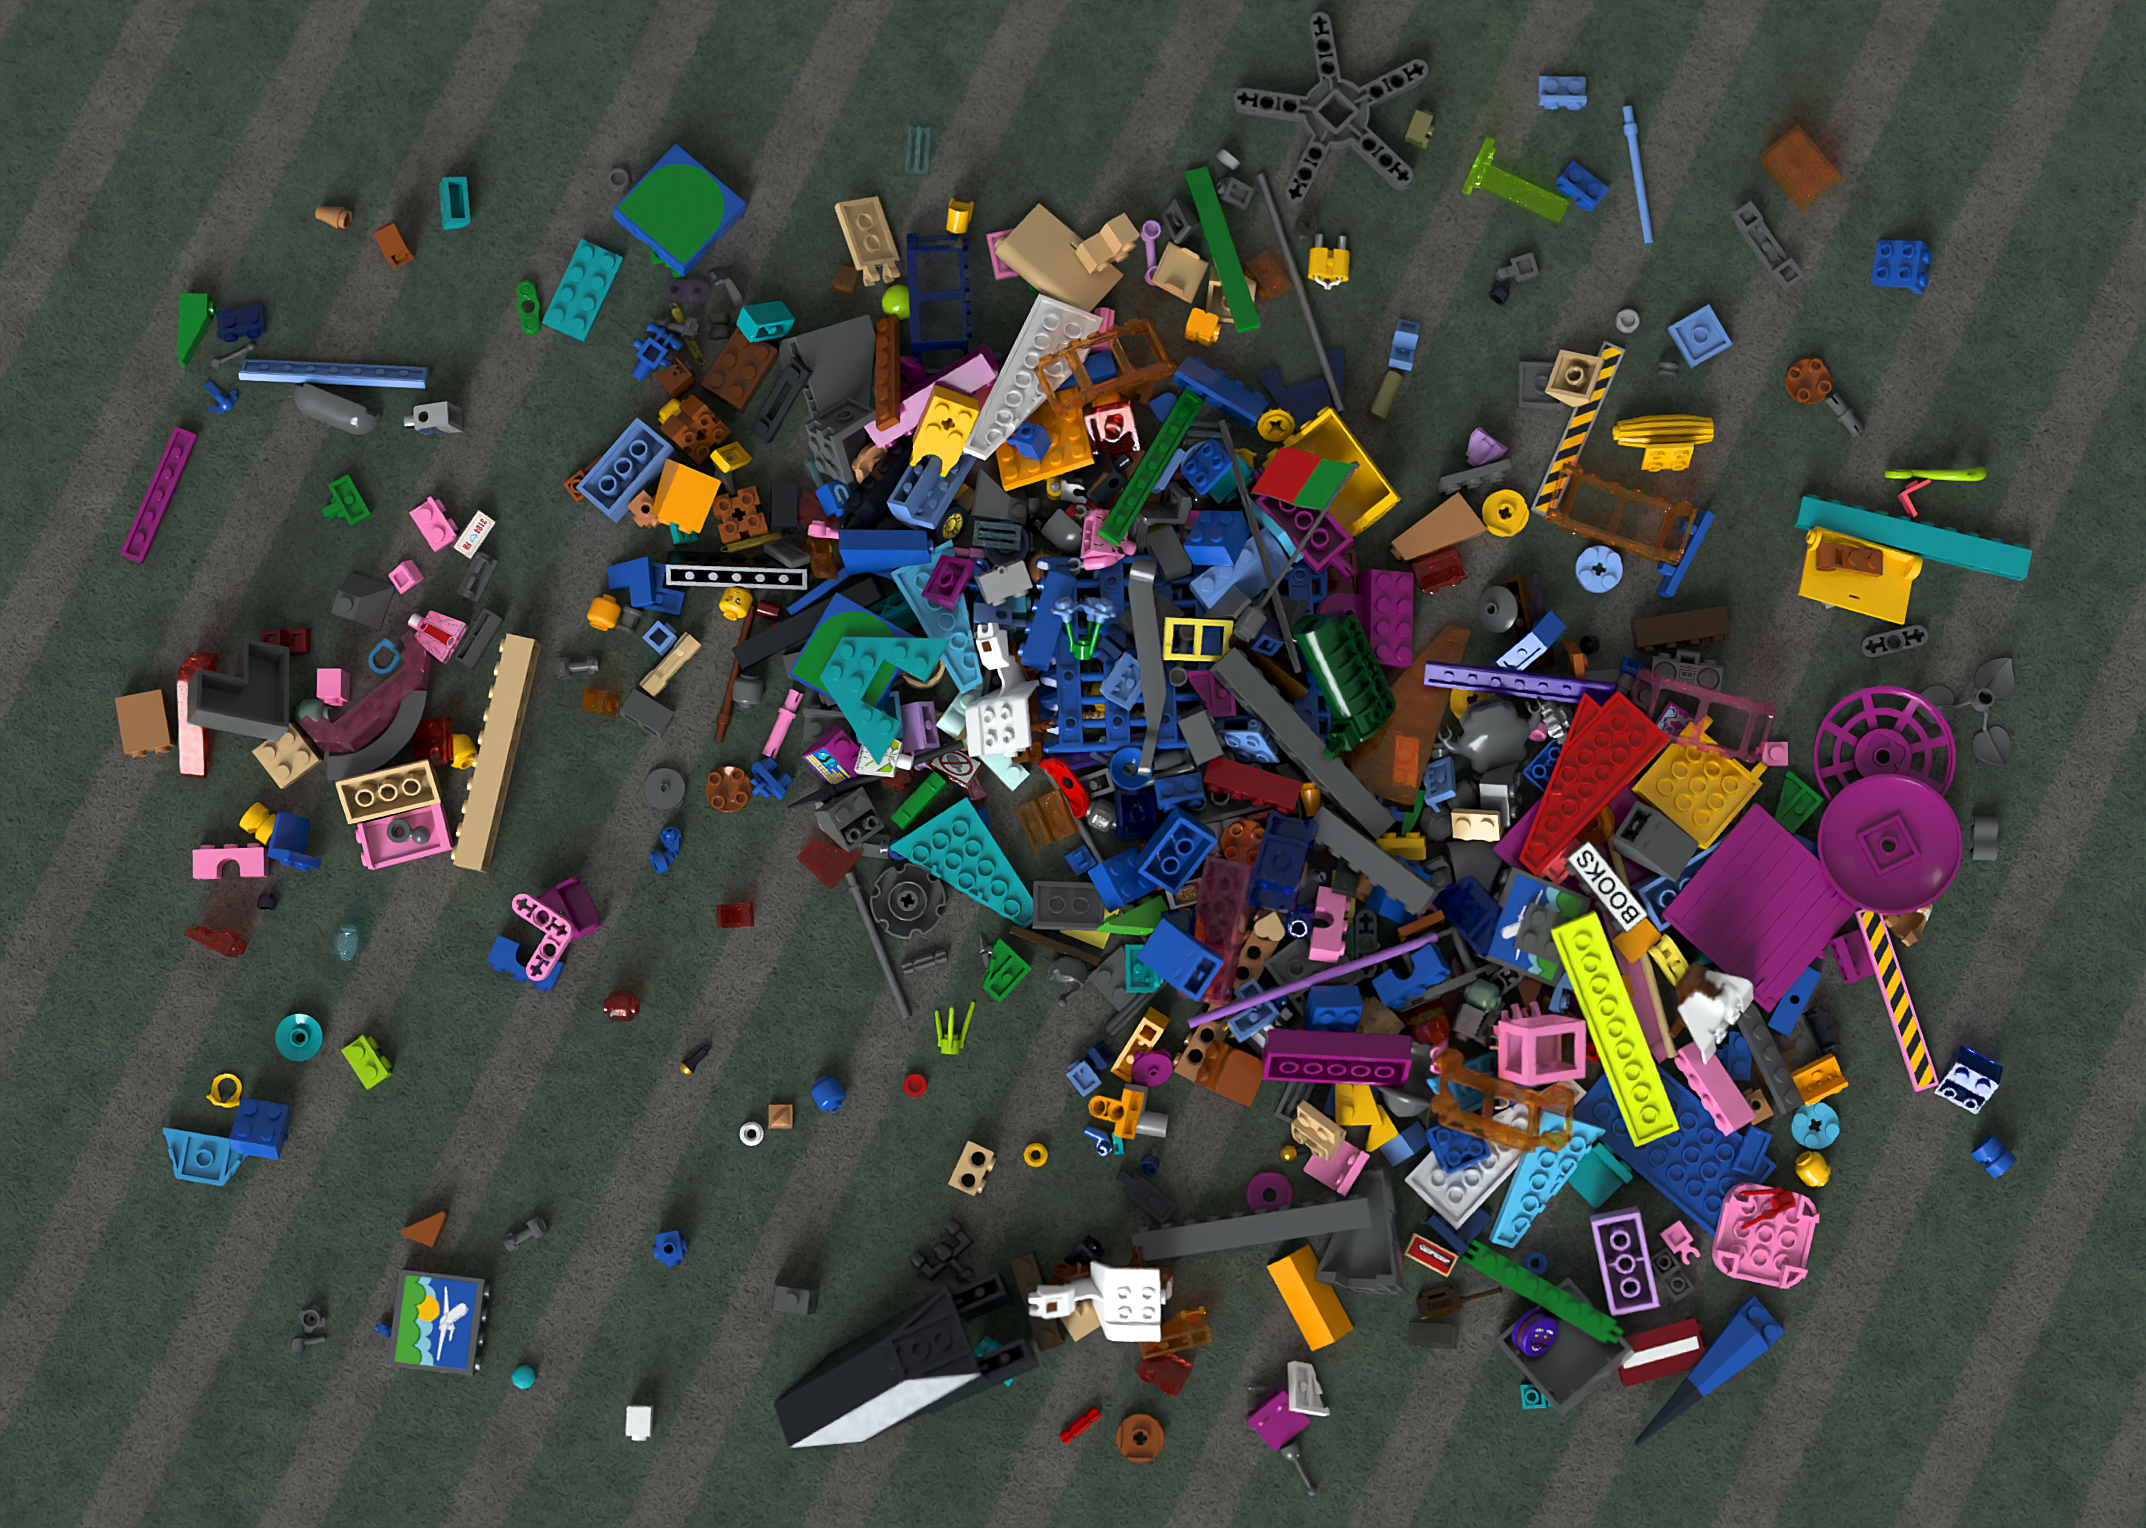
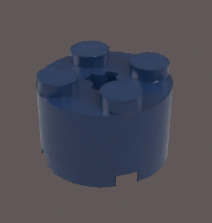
M1012 521L994 523L986 531L982 541L985 558L992 567L996 564L1003 565L1016 559H1021L1025 563L1028 558V550H1030L1028 535L1020 525ZM1004 541H1008L1009 545H1013L1009 547L1008 551L1000 548L1003 546Z

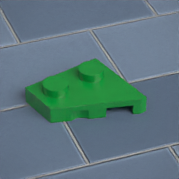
M1788 771L1774 819L1793 835L1821 805L1824 799L1791 771Z
M998 937L995 940L981 986L1000 1003L1032 968Z

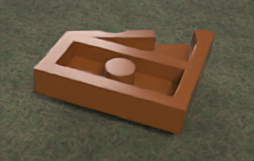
M1572 639L1563 641V647L1568 651L1569 655L1567 666L1570 677L1589 679L1584 671V667H1587L1585 653L1580 651Z

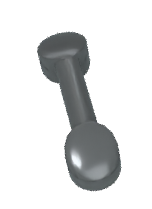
M1182 624L1179 627L1178 637L1181 641L1178 654H1187L1190 641L1194 639L1195 625ZM1176 660L1174 668L1168 673L1167 677L1171 685L1179 687L1187 681L1188 675L1184 669L1186 660Z

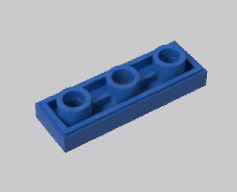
M1807 967L1782 996L1767 1026L1789 1037L1821 973ZM1790 997H1797L1798 1003L1792 1004Z

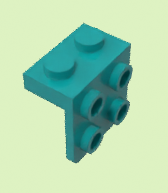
M1125 945L1126 993H1154L1160 987V983H1163V978L1137 958L1144 945Z
M1595 1142L1588 1154L1585 1153L1577 1163V1168L1567 1181L1592 1207L1598 1208L1623 1183L1627 1184L1633 1176L1629 1173L1632 1169L1623 1160L1618 1162L1612 1156L1615 1152L1606 1143L1601 1145Z

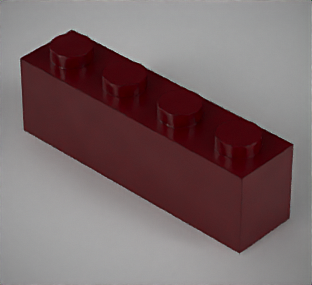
M1219 756L1210 759L1203 780V786H1206V790L1212 793L1220 794V791L1228 793L1232 799L1242 801L1243 798L1251 800L1253 805L1265 808L1267 805L1275 808V812L1283 815H1288V813L1294 814L1303 784L1302 782Z

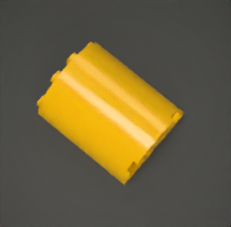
M1326 406L1317 413L1318 418L1313 421L1310 420L1300 427L1301 432L1296 435L1293 434L1284 440L1283 444L1285 446L1282 448L1302 450L1332 461L1350 464L1352 461H1357L1359 463V468L1354 470L1328 509V512L1351 537H1356L1390 511L1401 498L1334 408ZM1277 448L1266 455L1268 460L1262 464L1265 470L1278 452Z

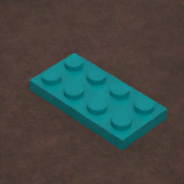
M581 239L542 323L586 342L624 258Z

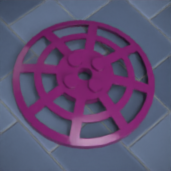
M1876 686L1851 693L1829 710L1815 736L1813 767L1819 787L1829 802L1834 797L1827 788L1823 778L1836 774L1839 782L1845 788L1850 784L1843 772L1854 769L1857 770L1862 778L1878 774H1898L1912 777L1927 784L1944 797L1954 776L1956 748L1948 723L1931 702L1908 689L1895 686ZM1878 693L1894 694L1910 699L1903 712L1891 708H1874L1871 695ZM1862 698L1863 712L1852 717L1842 728L1831 722L1833 716L1841 708L1855 699ZM1918 705L1922 706L1935 719L1943 736L1928 739L1922 726L1911 717ZM1876 715H1889L1897 717L1898 720L1892 730L1879 729ZM1866 718L1869 732L1860 739L1848 732L1857 722ZM1906 724H1909L1916 731L1921 742L1908 744L1901 735ZM1827 730L1837 736L1833 747V765L1820 769L1819 748L1824 731ZM1845 741L1855 747L1853 760L1840 763V749L1842 742ZM1946 745L1947 766L1944 778L1940 784L1928 777L1932 765L1931 748ZM1880 750L1888 753V761L1884 764L1879 763L1876 759V754ZM1924 751L1923 770L1919 773L1910 768L1911 754Z

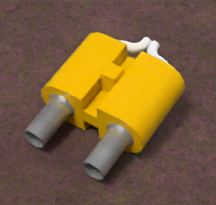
M1316 234L1315 247L1310 249L1308 278L1324 285V289H1331L1333 285L1348 281L1350 252L1346 250V237L1339 236L1338 249L1328 251V248H1323V235ZM1325 279H1330V281H1333V282H1331V283L1327 286L1326 282H1324V281H1325Z

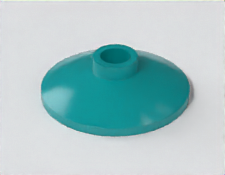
M290 1015L279 1024L276 1030V1046L279 1052L287 1059L292 1061L308 1060L316 1055L322 1046L323 1032L321 1026L309 1015ZM299 1033H303L305 1036L303 1042L297 1040Z

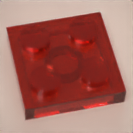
M439 717L420 721L413 736L414 762L429 759L433 767L454 764L452 717Z

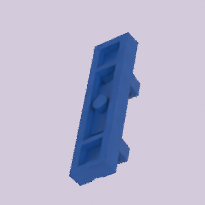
M1698 511L1692 524L1688 521H1681L1677 530L1684 533L1685 537L1671 564L1660 562L1656 568V571L1664 575L1656 591L1658 595L1673 597L1715 517L1711 512Z

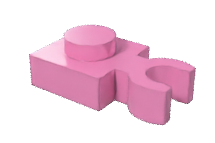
M1677 1220L1659 1233L1672 1253L1681 1252V1260L1686 1265L1690 1264L1686 1257L1687 1253L1693 1252L1697 1258L1700 1257L1699 1251L1689 1246V1243L1694 1239L1680 1220Z

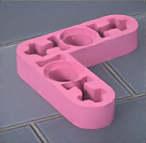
M528 893L519 894L512 901L513 910L546 933L526 967V973L530 979L534 981L543 980L550 974L575 932V927L570 920ZM527 899L526 904L531 908H535V910L532 911L529 908L521 909L522 904L520 900ZM542 910L549 914V920L545 924L540 923L538 920V914ZM553 923L557 924L558 926L566 925L565 930L567 931V934L560 935L559 933L561 930L556 926L551 925ZM548 943H552L556 947V953L552 957L545 953V946ZM543 959L550 962L549 964L547 962L543 963L540 968L543 973L535 975L536 970L533 968L534 966L540 965Z

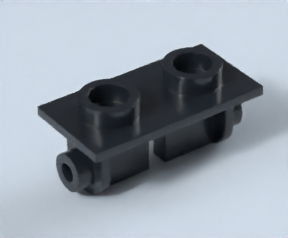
M1822 1005L1802 1013L1805 1025L1809 1029L1820 1057L1841 1049L1839 1046L1841 1042L1835 1030L1827 1031L1826 1029L1832 1023L1826 1009H1823Z

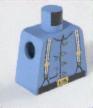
M974 603L973 641L975 649H978L976 644L978 625L998 623L999 630L1007 631L1008 640H1011L1012 633H1025L1026 619H1012V608L1010 606Z

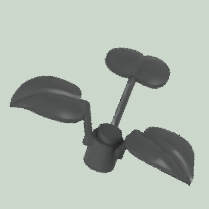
M1998 658L1983 664L1974 676L1975 685L1980 690L1966 701L1953 704L1954 696L1952 692L1943 686L1929 687L1920 694L1941 712L1947 723L1953 719V709L1967 704H1972L1973 708L1977 711H1983V732L1976 734L1973 738V752L1980 760L1998 766H2005L2008 763L2011 754V743L2007 732L2000 726H1993L1988 730L1987 722L1990 713L1989 707L1994 703L1995 698L2005 697L2013 690L2015 680L2011 658ZM1917 706L1916 710L1925 720L1937 724L1935 719L1922 706Z

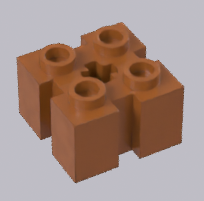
M691 394L679 406L682 410L677 417L671 415L660 429L690 459L700 466L712 453L709 448L714 443L719 445L731 431L721 420L715 417V414L703 402Z
M756 486L737 490L738 496L731 498L728 493L714 498L712 507L716 519H722L723 524L718 525L725 547L729 543L743 541L742 536L750 534V537L754 539V537L770 534L763 512L758 513L757 509L763 507ZM736 513H746V516H743V520L739 521L737 518H734L737 515Z

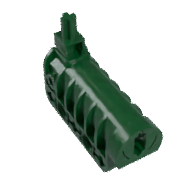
M1336 612L1305 615L1292 627V633L1304 653L1303 656L1311 668V673L1318 683V688L1325 698V703L1332 713L1333 719L1331 724L1333 728L1327 734L1331 742L1323 752L1324 757H1328L1331 761L1341 751H1352L1358 744V741L1362 742L1376 734L1396 708L1395 698L1358 618L1355 615H1343L1339 619Z

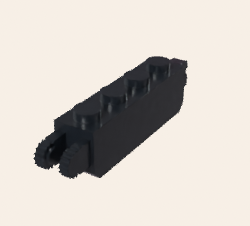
M915 432L910 434L905 440L898 439L876 463V466L868 476L863 479L860 486L843 505L842 509L845 512L836 524L837 530H861L863 526L874 527L888 510L887 501L910 464Z

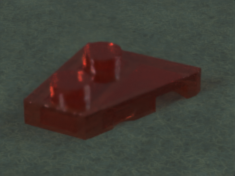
M812 840L796 858L826 886L833 889L862 855Z

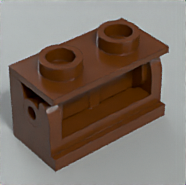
M676 357L675 360L678 364L669 366L664 372L658 373L655 376L672 398L679 399L697 383L694 379L696 374L692 367L685 360L681 363Z

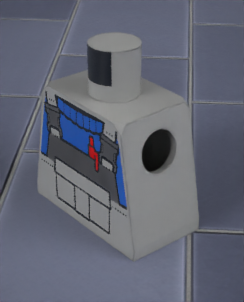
M447 401L415 406L413 408L414 414L404 416L406 429L415 428V430L425 435L463 432L462 409Z

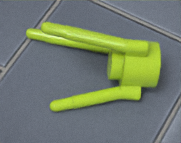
M974 1001L971 1002L959 1040L958 1035L953 1034L954 1008L950 1007L948 1034H944V1038L940 1014L938 1010L935 1011L938 1047H941L940 1053L959 1054L960 1048H964V1040L975 1007Z

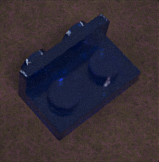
M262 304L216 311L217 337L224 340V342H236L238 337L247 336L250 339L259 338L261 333L267 332Z

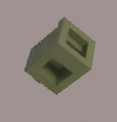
M1416 110L1404 141L1426 149L1429 141L1427 138L1431 137L1435 125L1431 124L1434 114L1427 110Z

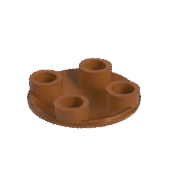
M1816 358L1800 359L1793 363L1786 373L1785 384L1788 393L1793 399L1803 404L1820 402L1832 388L1829 371L1822 361Z
M723 766L709 774L705 789L706 796L710 804L717 810L735 812L742 809L750 800L752 783L749 776L742 769L735 766Z
M1237 820L1231 823L1223 832L1221 847L1225 857L1233 863L1239 865L1256 864L1260 861V855L1268 847V835L1263 826L1254 820Z

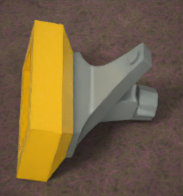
M737 441L714 450L710 455L713 465L716 467L713 478L720 480L721 483L723 482L729 495L735 494L732 471L746 465L752 459Z

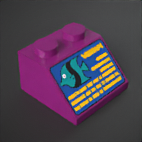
M835 723L801 754V757L828 785L848 781L859 775L856 773L855 767L860 748Z

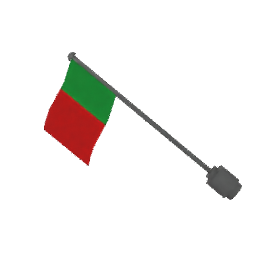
M1280 448L1250 492V494L1269 496L1297 507L1320 510L1321 513L1260 605L1247 606L1235 623L1233 632L1240 639L1249 642L1251 638L1254 639L1262 628L1267 620L1264 616L1265 611L1263 607L1354 470L1359 468L1357 461H1352L1351 464L1332 461L1302 450Z

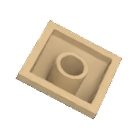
M1560 350L1545 392L1572 407L1590 402L1605 361L1604 358Z

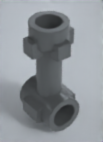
M691 317L686 318L685 324L671 323L670 318L658 319L656 325L661 329L663 327L667 329V334L671 332L682 333V337L686 340H695L696 335H699L701 327L699 320Z
M587 656V661L573 663L570 662V658L562 657L556 659V664H554L555 674H557L558 679H569L572 677L571 672L588 670L589 674H595L596 671H600L599 658H594V656Z
M537 1216L527 1222L528 1228L516 1235H513L512 1232L507 1234L506 1238L503 1239L509 1252L512 1250L516 1251L520 1248L519 1243L534 1235L535 1239H538L547 1234L546 1228L548 1226L544 1219L541 1220L540 1216Z

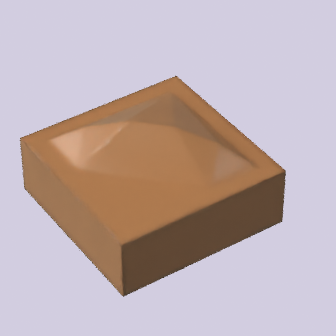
M769 1105V1129L793 1128V1105Z

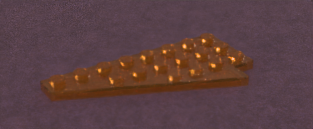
M1448 624L1414 661L1412 666L1390 688L1395 698L1396 708L1380 730L1372 737L1362 742L1358 741V744L1352 751H1341L1338 754L1343 761L1352 763L1350 771L1356 773L1360 778V783L1365 788L1370 789L1375 795L1414 806L1436 740V728L1438 727L1439 729L1452 691V688L1423 685L1426 660L1461 664L1471 631Z

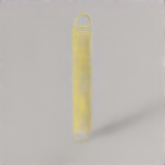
M676 308V310L678 311L679 315L685 323V318L681 310H678V308ZM692 340L693 343L695 344L697 350H699V347H698L696 341H695V340Z
M777 533L771 534V536H769L770 534L762 535L763 537L756 543L754 542L760 537L746 539L739 547L737 546L743 541L729 543L727 548L730 552H735L734 550L738 548L743 550V546L750 540L752 541L746 545L747 548H751L753 545L760 546L763 542L767 544L772 540H778L777 538L781 533L771 540L769 539Z

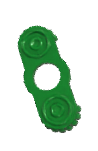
M525 280L519 283L517 287V310L520 314L521 329L527 335L532 336L538 334L542 327L539 319L540 303L537 300L536 290L538 288L536 284ZM530 300L534 302L535 309L533 312L525 313L522 310V304L525 301Z

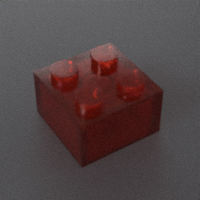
M1131 398L1085 409L1084 420L1094 457L1105 450H1110L1115 456L1121 455L1124 452L1131 453L1141 450L1142 439Z

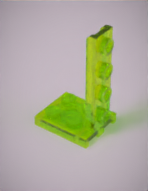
M1487 136L1461 192L1470 196L1474 187L1481 188L1559 224L1569 201L1490 165L1496 149L1493 148L1495 140Z

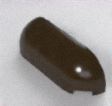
M1234 632L1229 638V648L1235 647L1237 650H1242L1248 657L1247 661L1253 667L1261 670L1264 675L1263 678L1279 690L1281 697L1295 700L1305 696L1311 687V683H1308L1305 676L1307 672L1301 665V671L1296 673L1290 657L1282 650L1278 649L1270 657L1252 650L1251 640L1246 642L1236 636Z

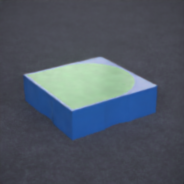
M675 144L613 208L614 219L636 238L648 244L663 261L682 277H685L706 255L711 245L724 236L745 214L746 203Z
M836 592L788 674L817 693L833 699L819 677L842 637H916ZM884 661L862 701L881 711L890 696L894 683L904 670Z

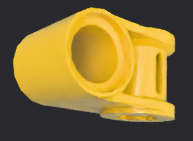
M955 198L950 199L946 225L948 231L953 233H965L967 231L969 222L972 220L974 202L965 203L955 201Z

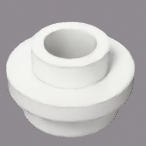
M748 1122L740 1130V1138L746 1145H757L764 1136L763 1128L756 1122ZM750 1129L756 1131L754 1138L748 1137L747 1133Z

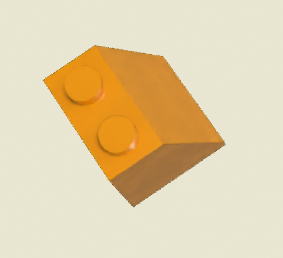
M666 458L652 514L658 516L657 521L670 526L671 522L678 524V529L688 534H691L692 530L700 533L721 481Z

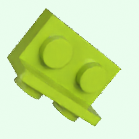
M362 1034L359 1036V1039L341 1051L365 1088L369 1090L392 1074L389 1070L392 1066L389 1060L384 1055L381 1057L376 1050L379 1046L372 1036L368 1037L366 1034Z

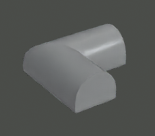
M1125 1083L1124 1089L1145 1093L1136 1133L1165 1138L1168 1114L1145 1111L1149 1087Z

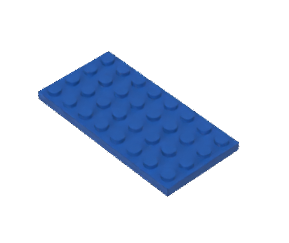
M1655 1062V1067L1678 1123L1679 1130L1635 1147L1604 1071L1569 1115L1574 1119L1603 1127L1606 1132L1602 1137L1599 1136L1597 1138L1603 1144L1606 1143L1619 1158L1715 1238L1721 1207L1726 1193L1734 1185L1741 1182L1761 1185L1777 1165L1764 1155L1754 1178L1731 1169L1744 1137L1737 1131L1725 1136L1723 1131L1717 1128L1715 1119L1703 1107L1702 1102Z

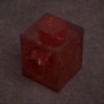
M911 768V770L905 769L897 772L895 777L881 778L885 791L894 789L895 792L908 789L907 784L912 783L911 777L915 775Z

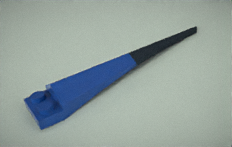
M1751 1295L1733 1312L1695 1367L1635 1440V1445L1641 1444L1766 1352L1785 1333L1755 1296Z

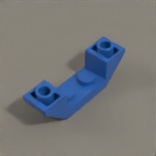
M1550 609L1533 623L1531 631L1501 656L1497 653L1482 667L1522 671L1545 652L1567 626Z

